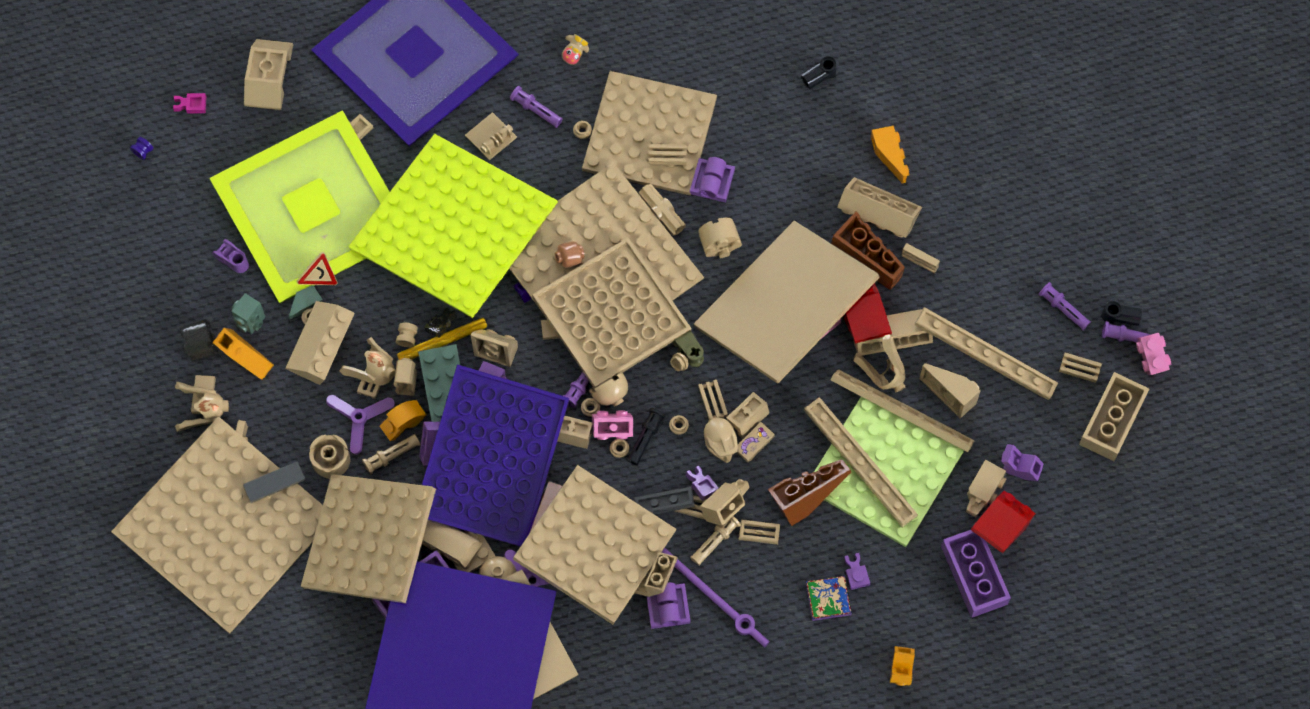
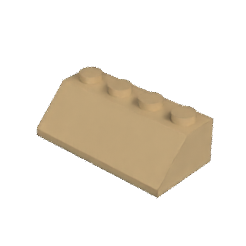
M855 177L845 187L837 207L842 209L843 213L849 215L857 211L862 221L876 224V227L879 229H887L892 231L894 235L905 238L910 233L922 209L919 205Z
M316 301L285 369L320 385L329 372L355 313L336 304Z

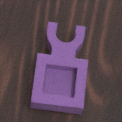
M697 466L695 468L696 475L692 474L689 470L686 472V477L692 481L691 487L703 501L719 488L709 475L703 476L702 469Z
M859 553L855 554V562H851L848 556H844L845 563L850 567V569L846 570V575L851 590L870 585L865 565H859Z

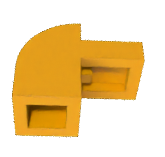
M417 400L406 401L386 414L388 418L380 425V428L389 441H394L406 428L416 427L427 414Z
M894 647L890 683L900 686L911 685L915 649Z

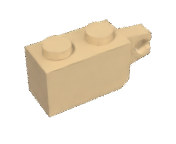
M987 460L984 461L968 489L967 496L970 500L966 509L968 514L977 517L983 508L993 503L997 497V494H995L997 488L1001 489L1006 481L1004 477L1006 470Z
M742 479L731 484L725 482L700 505L705 520L720 526L729 521L745 505L743 495L750 488L748 482Z

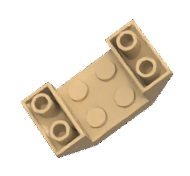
M256 39L250 49L245 75L244 106L281 110L284 97L283 80L287 61L291 60L293 43Z
M659 552L653 566L635 593L647 597L663 593L678 558Z

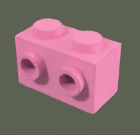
M1154 333L1137 338L1136 346L1139 354H1142L1143 357L1142 367L1144 372H1147L1148 375H1153L1170 370L1171 360L1168 354L1165 355L1163 347H1166L1163 335L1160 336L1159 333Z
M619 410L616 411V414H608V411H597V414H592V434L594 438L606 440L608 437H616V439L633 437V417L628 411Z

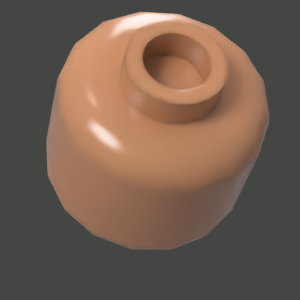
M575 241L560 244L557 252H555L556 262L560 263L564 268L581 264L582 259H584L583 247Z

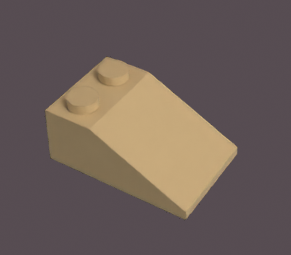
M480 329L471 333L474 356L511 367L518 348L517 340L514 337L498 335L490 329Z
M926 363L922 366L919 379L959 418L963 417L977 404L980 394V388L977 383L970 381L967 377Z

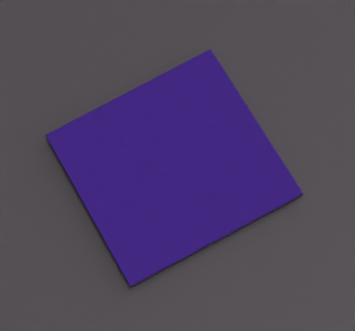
M417 561L406 603L390 601L365 709H531L556 591Z

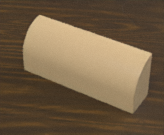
M922 309L887 315L892 331L891 336L893 337L896 349L933 343V335L914 325ZM884 337L856 343L857 353L863 356L885 352L882 347Z
M430 520L427 521L422 540L423 546L432 551L437 550L441 556L464 569L483 544L457 528Z

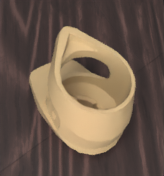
M719 417L711 419L704 428V439L707 449L711 454L728 463L731 461L732 454L738 451L736 433L733 426L726 419Z

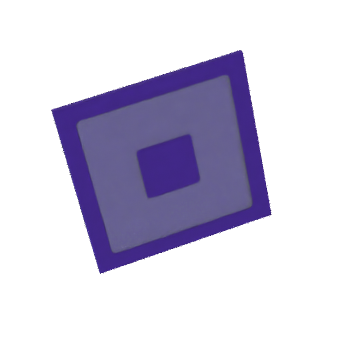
M371 0L311 49L409 147L518 56V53L463 0Z

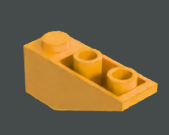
M894 126L872 130L871 140L875 154L901 183H906L909 169L903 162L905 155L903 148L900 149L899 133L895 132Z
M223 328L213 341V344L261 380L274 366V364L232 329Z

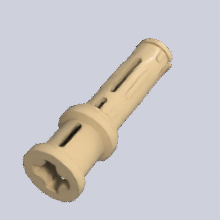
M413 434L385 451H377L374 456L362 459V462L371 475L374 470L382 466L386 467L390 460L419 446L420 442L416 435Z
M733 516L723 526L716 525L715 532L690 557L691 560L700 566L721 541L730 537L729 534L741 525L740 522Z

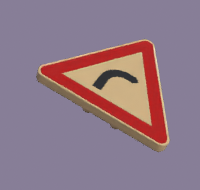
M320 252L297 279L299 285L338 284L324 252Z

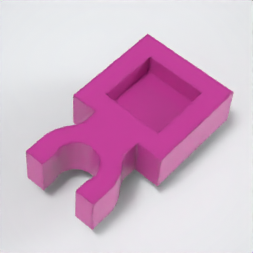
M191 93L187 94V98L174 96L175 102H181L179 105H173L174 112L186 109L187 113H206V94Z

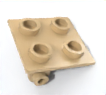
M493 112L465 134L489 160L517 138L512 132L513 128L509 124L506 126Z

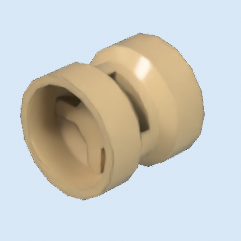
M400 323L398 328L400 335L396 338V344L402 347H413L415 345L414 336L417 334L418 327L411 323Z

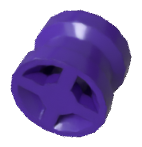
M139 137L137 143L130 147L131 152L142 160L147 157L146 154L154 149L143 137Z

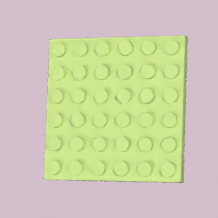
M861 397L843 426L905 498L918 516L902 528L832 444L814 472L818 471L821 466L842 459L851 470V473L824 501L907 547L964 453V450Z

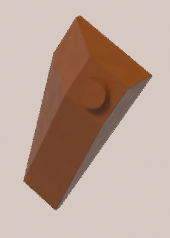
M841 459L821 466L816 472L809 474L807 471L796 479L792 480L791 477L784 479L769 488L768 491L784 517L793 526L809 516L851 473V470Z

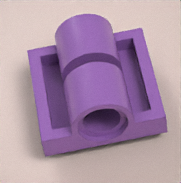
M710 157L708 160L699 158L690 193L726 203L735 166L726 165L723 159L717 157Z
M668 582L663 593L650 597L646 596L651 629L690 624L685 583L675 585V583Z

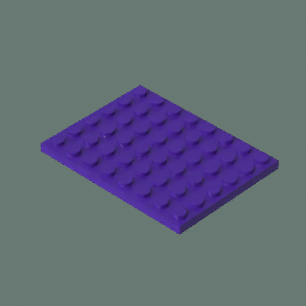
M457 364L422 481V485L432 486L436 489L428 520L521 547L530 533L537 514L569 398Z

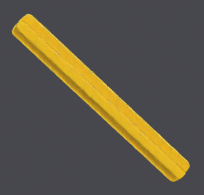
M479 318L401 351L397 354L399 360L402 358L412 360L419 357L418 351L445 346L471 335L473 331L485 329L487 323L484 318Z

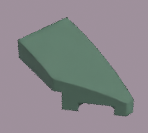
M314 285L296 292L288 316L289 319L302 315L306 309L313 307L316 301L322 302L323 299Z

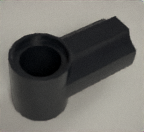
M826 56L821 59L819 64L803 73L801 79L806 87L811 89L825 79L833 78L836 74V60L833 57ZM830 66V67H832V68H831V69H825L824 67Z
M1110 301L1104 307L1101 316L1104 321L1109 323L1119 322L1139 326L1142 309ZM1108 310H1113L1115 315L1110 314Z

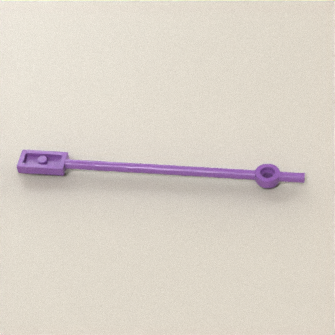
M664 548L663 551L661 552V553L673 555V554H671L666 548ZM677 559L674 567L735 621V629L739 634H750L764 648L769 644L770 641L755 629V621L752 616L748 614L739 615ZM747 623L749 626L744 629L741 627V624Z

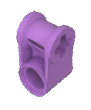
M227 239L223 240V244L217 251L212 252L217 260L226 264L237 273H243L249 268L245 253ZM238 260H243L241 263L235 264Z

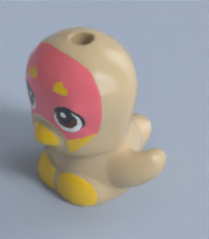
M568 35L565 39L570 41V43L563 50L562 59L566 63L574 65L580 60L583 51L588 53L589 47L588 42L578 35Z

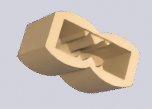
M402 358L396 363L394 386L396 387V393L399 395L413 396L415 394L417 370L415 369L416 364L409 358Z

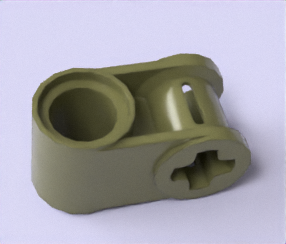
M691 330L673 341L674 346L679 348V353L687 357L690 366L698 367L703 363L704 350Z

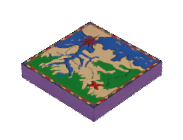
M845 575L806 581L812 621L852 615Z

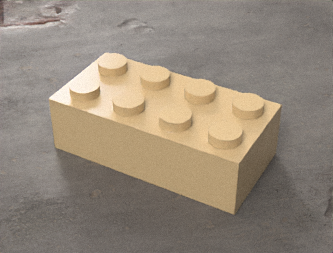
M1114 372L1079 445L1115 461L1149 388Z

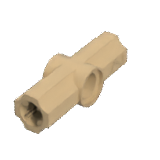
M652 184L645 185L638 192L672 236L679 234L685 228V223L675 213L670 201L667 198H663Z

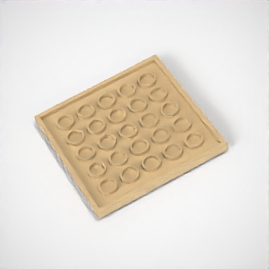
M610 71L582 171L597 174L611 163H614L629 182L642 185L652 184L655 188L691 196V184L698 160L703 152L717 95ZM649 144L687 145L686 165L649 164ZM653 156V158H683V156Z
M626 238L532 295V298L594 388L611 377H616L619 372L622 371L623 373L691 330L690 325L629 238Z
M577 465L521 545L513 560L613 625L653 566L658 553L663 551L675 533L676 528Z
M331 474L301 587L317 591L406 603L436 489L432 486Z

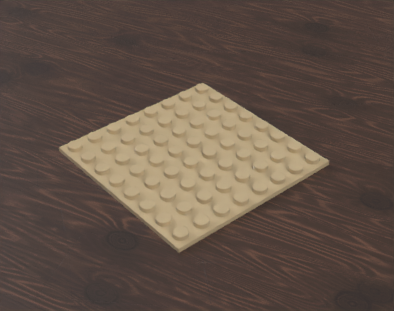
M611 163L559 199L556 206L509 268L532 298L534 293L626 238H629L672 301L704 279V276L614 163ZM575 241L583 247L584 259L577 266L564 268L560 263L556 262L555 252H557L560 244Z
M218 416L111 532L230 634L313 543L323 505L299 484L250 503L243 484L280 468Z

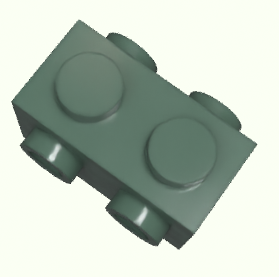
M245 293L232 306L233 320L241 332L246 333L247 331L253 334L255 330L258 331L261 328L265 314L260 302Z

